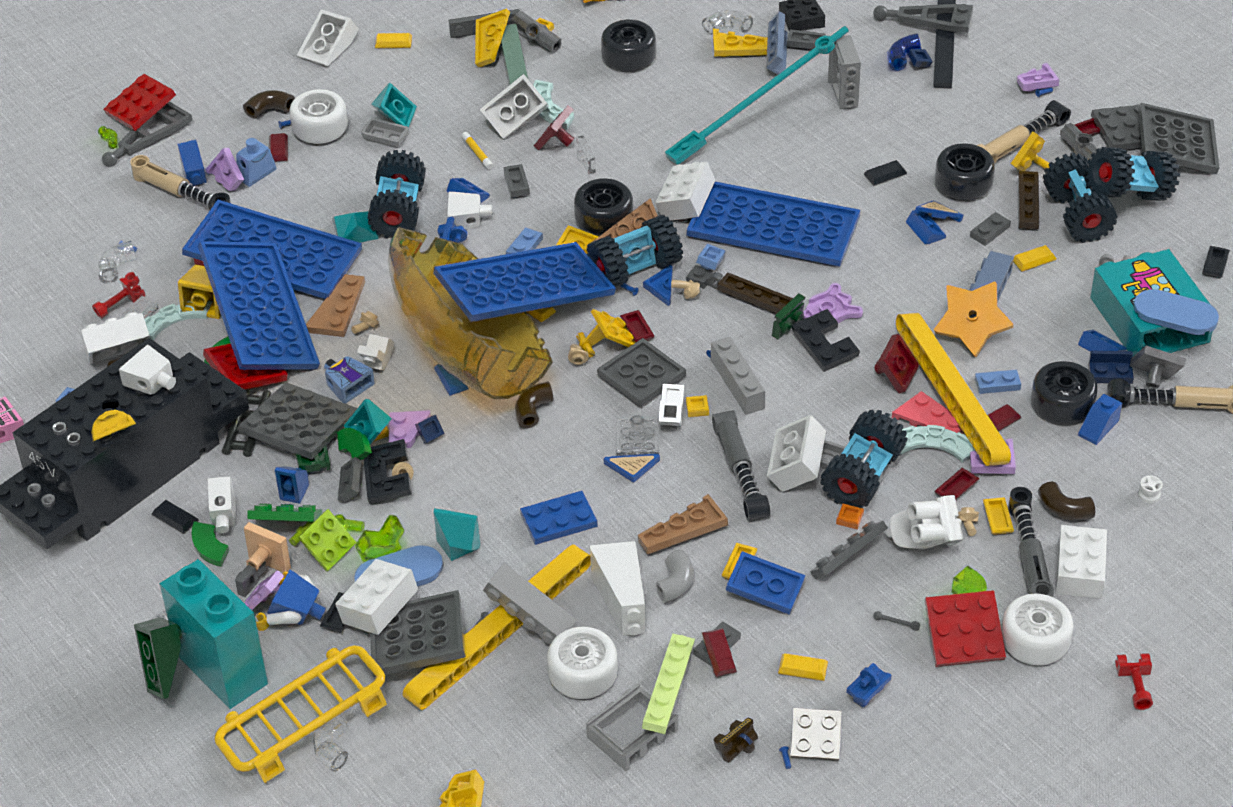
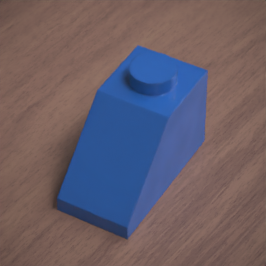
M197 140L177 144L184 178L189 180L192 186L207 183Z
M1103 394L1092 405L1078 432V436L1097 445L1119 422L1122 403Z
M287 466L276 467L275 476L280 500L300 504L309 487L307 470Z

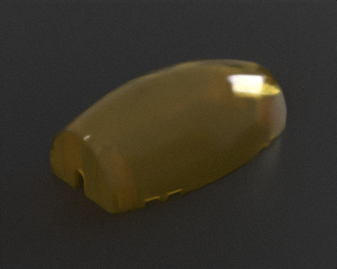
M398 227L390 242L388 254L389 274L401 309L422 346L449 374L463 384L492 399H509L527 392L544 377L553 363L549 350L543 349L545 341L543 338L538 339L539 330L528 313L525 311L471 322L433 272L436 266L471 261L478 258L463 244L438 237L434 238L427 251L420 252L419 250L427 235Z

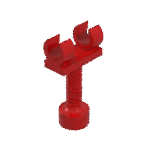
M134 272L127 273L125 278L119 279L123 290L104 303L98 301L92 305L94 312L100 319L108 315V308L117 304L125 297H128L134 304L137 300L145 297L144 289H141L140 285H138L140 282L138 275L135 276Z
M1126 654L1116 655L1115 665L1118 670V676H1132L1136 692L1132 696L1134 707L1138 710L1150 708L1153 705L1150 692L1145 691L1141 676L1151 675L1152 662L1150 654H1140L1141 659L1136 663H1127Z

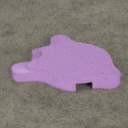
M832 283L827 291L816 294L809 299V304L803 311V319L828 309L839 324L848 318L862 317L863 309L859 306L849 305L852 302V297L842 293L841 286L838 283Z

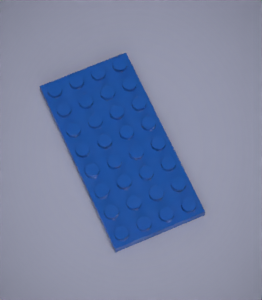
M715 181L699 217L691 219L687 228V236L840 267L858 223L861 210Z
M217 200L182 248V255L203 261L198 248L200 241L276 243L292 288L326 299L331 295L336 285L362 250V243Z
M200 241L198 248L239 369H318L320 362L277 244Z
M577 242L436 266L433 272L471 322L614 295L616 290L614 285Z

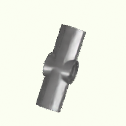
M518 11L513 16L512 24H516L517 28L524 32L529 39L537 41L549 51L555 53L562 45L560 37L548 30L546 25L538 23L523 11Z
M1072 123L1065 124L1060 130V135L1074 149L1073 153L1076 156L1079 153L1083 157L1085 156L1087 160L1092 159L1091 154L1096 153L1097 149L1092 144V136L1082 133Z

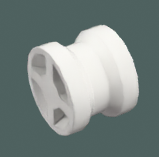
M1152 475L1143 477L1138 492L1141 501L1149 504L1158 502L1163 486L1162 481Z

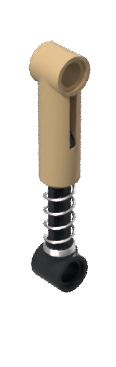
M1053 100L1046 106L1044 113L1035 117L1034 120H1030L1029 123L1016 126L986 145L978 144L977 146L987 150L996 163L998 159L1023 145L1032 132H1041L1042 128H1047V125H1064L1071 116V110L1058 101Z
M137 155L130 161L133 178L138 182L147 181L178 197L186 196L187 199H192V201L204 205L209 210H211L217 200L231 203L227 193L219 192L210 195V192L205 193L204 189L199 190L198 186L193 187L189 180L151 163L145 155Z
M1120 378L1111 380L1107 385L1108 396L1121 402L1122 408L1126 407L1129 402L1133 403L1135 400H1140V403L1142 400L1148 401V403L1150 401H1157L1158 404L1159 401H1164L1166 404L1172 402L1174 407L1225 409L1233 414V385L1228 388L1175 386L1174 389L1171 388L1170 390H1165L1164 387L1161 390H1157L1156 387L1148 389L1145 386L1143 389H1139L1138 386H1130L1126 380Z

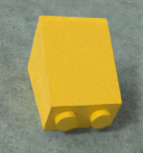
M194 265L178 281L180 309H182V312L193 311L192 308L185 307L190 305L195 311H203L207 302L213 301L207 312V317L220 319L221 313L205 266Z

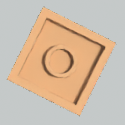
M248 522L244 527L249 556L246 565L255 567L257 571L265 561L266 565L281 572H288L291 565L286 537Z

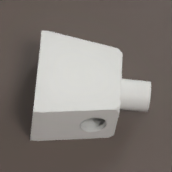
M449 192L447 217L453 216L454 224L457 227L463 226L464 229L478 228L481 224V217L492 216V205H481L479 194Z
M146 345L119 369L122 385L150 395L155 394L162 386L170 390L176 383L169 360L149 345Z
M230 476L208 478L209 513L212 524L215 525L218 533H227L229 526H234L236 523V498Z

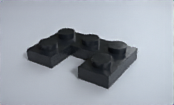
M828 309L792 324V331L823 372L858 357L860 354V350L850 337L830 344L823 335L838 328L837 320Z
M405 439L372 446V453L363 459L369 504L412 495L411 480L408 472L388 477V465L408 461Z

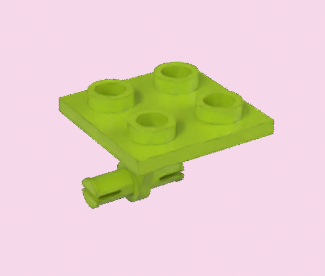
M329 509L325 510L315 521H308L303 527H298L296 533L289 539L293 546H296L301 541L325 571H328L357 543Z

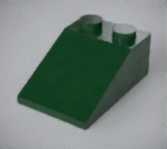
M158 617L134 624L147 692L162 699H167L181 649L180 639L182 638V632L177 623Z

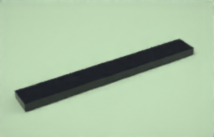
M938 0L937 5L956 4V0ZM953 13L937 14V20L951 22ZM936 29L934 88H952L955 32Z

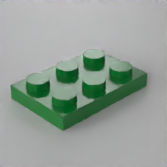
M259 503V505H254L253 509L247 510V519L315 521L322 514V509H316V505H302L294 508V504H281V506L273 508L270 503Z

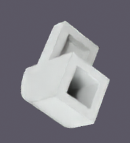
M369 334L367 345H359L357 353L363 357L362 363L366 366L384 370L391 358L395 342L387 337Z
M663 384L659 425H682L684 385Z

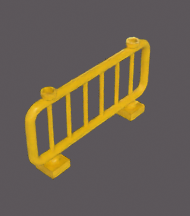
M348 646L341 651L337 648H331L326 653L327 660L241 714H238L236 711L229 712L225 717L227 723L223 724L215 733V743L234 769L247 772L256 768L260 778L266 783L285 770L278 753L359 703L366 717L386 706L387 703L380 689L385 682L384 671L361 646ZM351 655H358L373 672L376 679L366 687H363L343 664L342 661ZM336 664L342 668L359 689L358 692L345 700L339 696L322 675V673ZM317 676L339 702V704L325 713L319 709L302 688L303 685ZM297 689L319 715V717L304 726L301 725L282 701V698ZM276 702L279 703L298 727L297 731L284 739L279 736L261 713ZM255 715H258L278 741V743L264 752L259 750L241 726V724ZM236 727L257 754L256 757L247 762H241L224 740L225 735Z

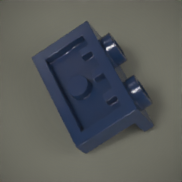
M1090 351L1088 369L1094 375L1097 383L1108 384L1111 380L1120 378L1126 380L1128 384H1133V368L1130 366L1133 352Z

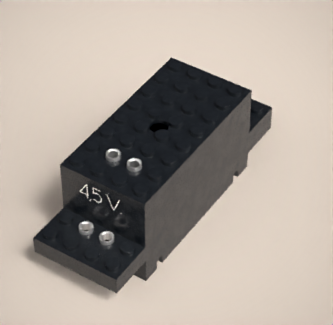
M148 338L12 432L23 469L0 485V513L46 549H49L76 528L78 535L88 541L101 532L100 523L104 521L106 526H109L199 460L202 448H204V452L208 453L220 444L218 431L249 409L246 390L192 353L188 352L179 359ZM146 345H149L169 360L176 383L170 390L162 386L155 394L150 395L122 385L119 369ZM106 411H122L130 415L136 423L93 441L92 439L93 423L98 416Z

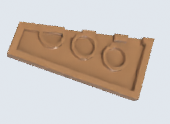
M651 198L594 241L606 236L617 238L641 228L644 221L657 217L658 215Z
M345 274L331 295L324 300L306 323L308 332L345 337L365 284V276Z
M707 494L702 497L703 501L700 503H692L681 514L676 512L671 515L669 521L665 523L659 522L638 534V542L646 553L650 554L728 525V518L710 495Z

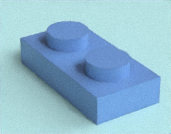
M525 227L506 250V254L535 249L543 240V233Z
M707 244L699 254L696 263L700 264L704 269L715 270L724 258L726 251Z
M1017 369L975 373V382L979 394L1021 390V381Z

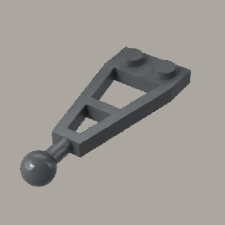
M879 5L875 7L873 14L878 20H883L886 17H897L899 22L949 32L968 33L973 14V5L901 6L899 10H889L885 6ZM953 13L951 22L928 18V14Z
M168 102L136 131L131 130L118 143L119 148L117 150L104 153L102 163L107 167L114 166L117 158L124 153L131 155L180 130L193 120L192 115L175 104ZM157 117L169 124L151 134L145 130ZM137 137L142 138V139H140V140H138V141L132 143Z

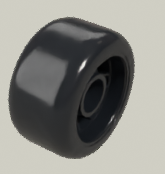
M633 19L619 20L607 26L601 36V53L604 62L609 67L622 72L639 71L649 66L656 56V36L653 29L648 24Z
M960 143L945 148L937 158L935 169L936 185L941 192L954 199L973 200L982 197L993 185L994 159L987 150L974 144Z
M599 178L588 181L577 190L574 197L575 220L581 229L593 235H602L633 211L631 191L625 184L614 179Z
M1069 361L1049 363L1043 366L1034 377L1031 392L1033 408L1043 419L1055 424L1072 425L1082 422L1086 419L1092 405L1096 402L1098 392L1097 381L1094 375L1080 364Z

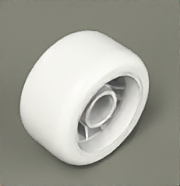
M324 89L310 90L300 94L291 103L289 111L291 127L294 134L304 142L311 144L328 143L339 138L347 128L346 105L341 96L335 92Z
M1027 594L1016 598L1008 605L1003 615L1001 631L1004 647L1015 659L1029 665H1048L1058 661L1067 653L1072 640L1073 618L1070 611L1059 600L1044 594Z
M574 627L563 631L553 639L548 648L547 668L549 679L561 694L570 698L590 699L605 693L615 682L618 672L617 650L614 642L607 634L592 627Z

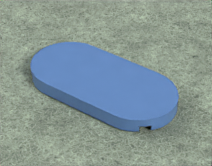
M1145 290L1136 296L1134 302V311L1139 314L1138 317L1142 320L1194 335H1202L1205 332L1214 331L1219 320V314L1212 305L1161 290Z
M423 545L375 558L411 569L417 587L434 581L443 569L440 553L432 547ZM375 559L366 561L358 567L354 576L355 581Z

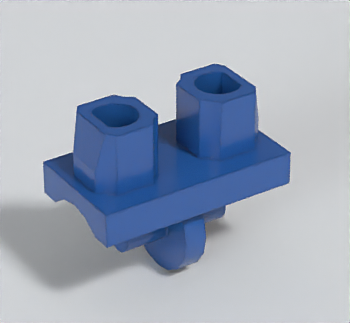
M453 216L448 217L446 224L438 226L440 237L435 238L434 246L438 252L446 250L448 255H454L457 243L465 241L468 232L463 226L457 227L454 224Z
M872 663L868 668L865 667L861 670L860 676L847 687L846 693L853 697V702L861 707H865L891 680L892 675L882 671L876 664Z

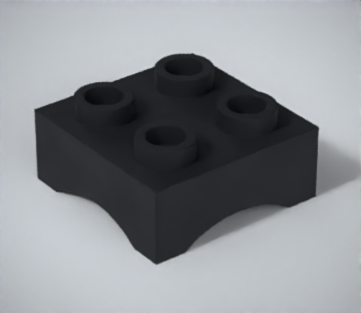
M786 0L779 2V11L785 14V22L789 31H801L810 27H825L826 15L816 0Z

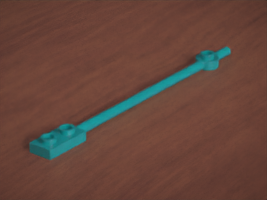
M843 26L831 36L819 37L815 41V48L703 131L698 133L693 130L666 150V157L676 165L686 160L706 145L705 138L819 53L829 54L835 48L834 42L849 32L848 28Z

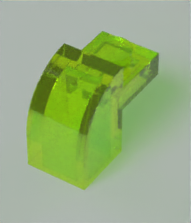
M389 515L380 531L364 530L355 548L364 562L400 551L402 547L399 540L405 530L397 516Z
M966 566L953 577L951 591L953 594L987 590L984 577L969 566Z

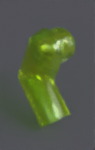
M101 126L98 129V134L101 135L102 139L108 141L110 149L117 148L118 135L116 131Z
M341 514L335 515L336 519L347 531H364V521L345 519Z

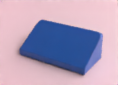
M464 178L450 179L447 187L448 193L479 194L481 203L490 197L488 192Z
M912 210L906 223L924 244H931L946 238V234L928 213L924 212L917 215L914 213L915 210Z
M1094 329L1083 331L1078 343L1079 346L1088 351L1127 350L1125 346Z

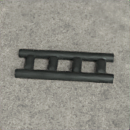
M245 389L248 403L259 404L258 407L271 396V392L268 390H264L262 396L250 395L251 391ZM247 410L231 422L222 448L223 454L229 455L231 449L243 450L244 456H251L256 439L248 436L247 441H236L235 437L237 433L242 434L239 433V425L242 418H247L254 411Z

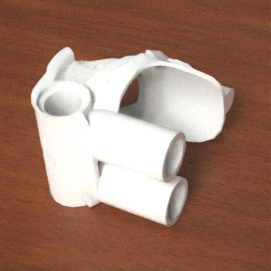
M943 496L936 498L935 501L910 502L907 505V510L898 512L891 517L890 528L886 530L887 536L892 537L895 544L900 547L919 550L932 548L940 544L952 546L963 541L962 521L956 518L959 515L955 496Z

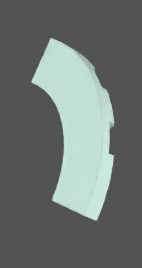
M535 80L533 86L549 105L539 115L547 122L552 123L564 109L554 104L551 100L553 83ZM571 113L562 124L563 129L569 128L574 119V113Z
M208 301L203 311H195L192 306L186 305L185 307H190L193 311L182 312L180 305L175 306V304L159 309L158 313L144 319L150 339L154 341L162 330L179 321L196 318L207 319V312L213 301Z
M911 426L902 429L906 430V437L908 439L900 453L901 455L916 448H937L954 455L963 463L970 458V452L975 450L965 435L945 429L942 426Z

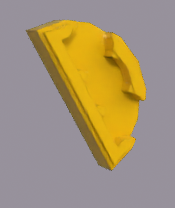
M106 411L98 416L93 423L92 439L93 441L136 423L130 415L122 411Z

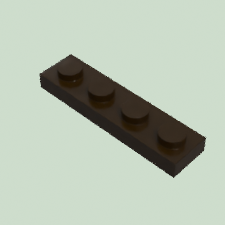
M1019 171V228L1039 229L1038 172Z
M729 272L717 284V290L776 314L793 299Z

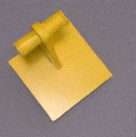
M592 309L591 314L597 322L596 327L587 337H585L583 332H579L576 335L579 346H581L582 350L588 352L589 357H593V354L595 355L592 346L605 337L627 347L635 344L633 335L626 329V323L621 318H614L604 311L600 312Z

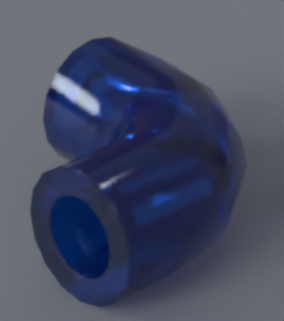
M918 33L900 38L891 45L887 51V61L892 70L900 71L906 67V56L910 49H922Z

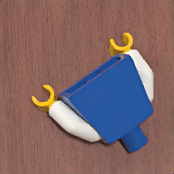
M292 570L282 573L284 577L279 582L281 586L267 611V617L262 612L256 616L259 621H256L257 630L264 631L269 625H301L308 614L321 620L326 608L315 603L320 591L315 587L309 576L298 575Z

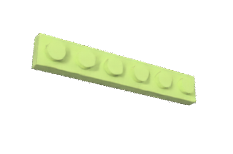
M672 633L643 720L642 729L666 734L694 647V638Z

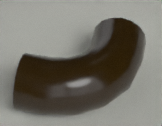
M267 90L257 93L247 100L243 105V109L251 118H257L268 109H278L289 113L291 103L295 97L283 91Z
M549 381L528 387L519 395L515 404V414L520 427L526 429L535 426L539 422L536 408L542 404L554 401Z
M1053 481L1046 482L1039 487L1038 495L1042 503L1056 516L1067 520H1086L1095 517V504L1090 496L1083 498L1067 497L1062 493L1059 485Z

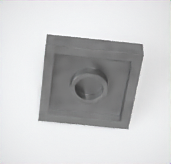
M1145 346L1131 358L1130 366L1149 372L1146 386L1158 388L1161 377L1170 379L1185 366L1186 358Z

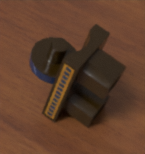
M748 717L743 722L735 720L730 724V732L727 735L719 733L714 737L715 747L721 752L724 761L729 763L742 751L748 754L754 751L755 746L753 742L758 739V735L753 728V719Z

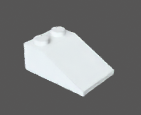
M321 9L297 57L328 66L351 45L359 29L351 18Z
M523 74L483 106L480 111L500 136L505 139L538 116L549 105Z

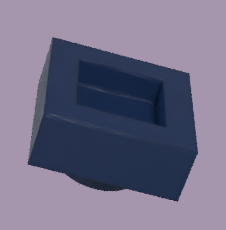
M910 49L907 54L914 67H930L933 62L926 49Z
M436 414L415 424L424 443H428L445 434Z

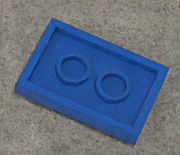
M583 491L520 508V514L535 545L598 527L597 519Z
M742 551L727 583L726 591L790 615L806 575Z

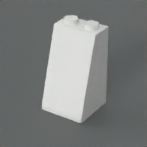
M636 542L590 545L592 580L622 636L645 634V602Z

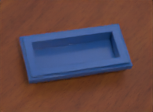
M446 361L434 367L449 396L469 390L454 361Z

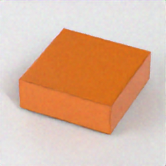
M842 504L836 524L858 530L864 515V509Z

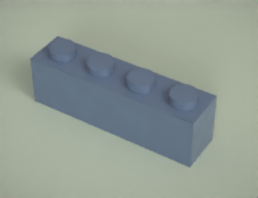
M990 251L988 257L983 258L981 271H977L975 284L972 283L969 290L973 291L995 281L997 283L998 303L1012 273L1014 257ZM972 314L969 317L974 318L976 314Z

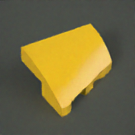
M474 769L454 775L449 782V787L439 798L442 802L439 807H481L485 781L478 771Z

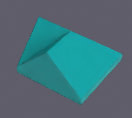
M388 83L371 103L387 119L395 124L407 127L410 126L417 108L412 101L391 83Z
M369 211L354 212L332 218L336 234L339 237L359 243L379 239V236L376 234L377 230L372 231L371 225L368 224Z
M365 399L344 424V427L353 428L365 434L371 445L392 418L371 400Z
M434 508L436 540L451 561L480 548L477 515Z

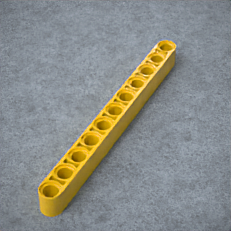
M919 313L898 314L896 317V328L983 463L986 466L1009 464L1011 452L1008 445Z
M572 544L528 582L553 600L590 567V555ZM499 605L464 635L466 657L428 665L405 686L402 693L403 697L420 710L426 709L523 626V622L516 616L508 614L505 608Z

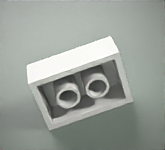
M694 162L686 165L678 164L672 167L655 202L661 215L669 217V220L699 217L716 180L708 162Z
M137 312L125 315V318L118 320L117 318L108 319L104 324H90L81 330L82 343L89 364L124 355L150 338L143 314H137Z
M812 415L776 429L767 477L782 492L818 478L826 430Z
M1061 525L1058 542L1056 594L1102 599L1106 570V529Z
M375 559L335 605L343 624L379 635L418 591V587L411 569Z

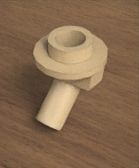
M672 279L671 287L684 289V297L686 299H692L700 292V284L698 282Z
M370 311L366 313L361 312L360 321L362 323L352 326V332L356 334L369 327L374 328L375 325L379 324L376 320L378 316Z
M577 344L570 346L568 360L570 362L581 365L588 361L587 351L582 350L581 346Z
M399 462L394 464L392 476L408 472L411 480L414 471L410 464Z
M963 507L958 512L959 516L957 518L964 523L968 535L974 536L977 531L972 522H978L979 512H976L972 507Z

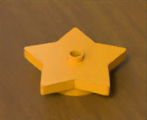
M994 281L973 291L947 285L948 310L936 325L934 331L936 334L959 338L971 354L977 357L986 341L992 335L1012 329L1014 325L997 307V283ZM972 314H976V317L970 318L969 316Z

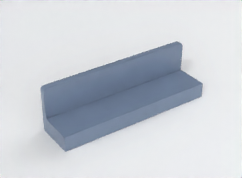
M780 11L768 23L766 68L777 75L786 69L788 32L784 30L785 14Z

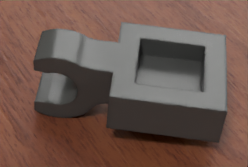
M695 265L686 276V281L698 282L701 288L709 285L717 289V284L723 275Z
M265 561L257 571L255 567L247 565L242 572L238 573L235 579L238 595L246 597L258 584V577L267 570Z

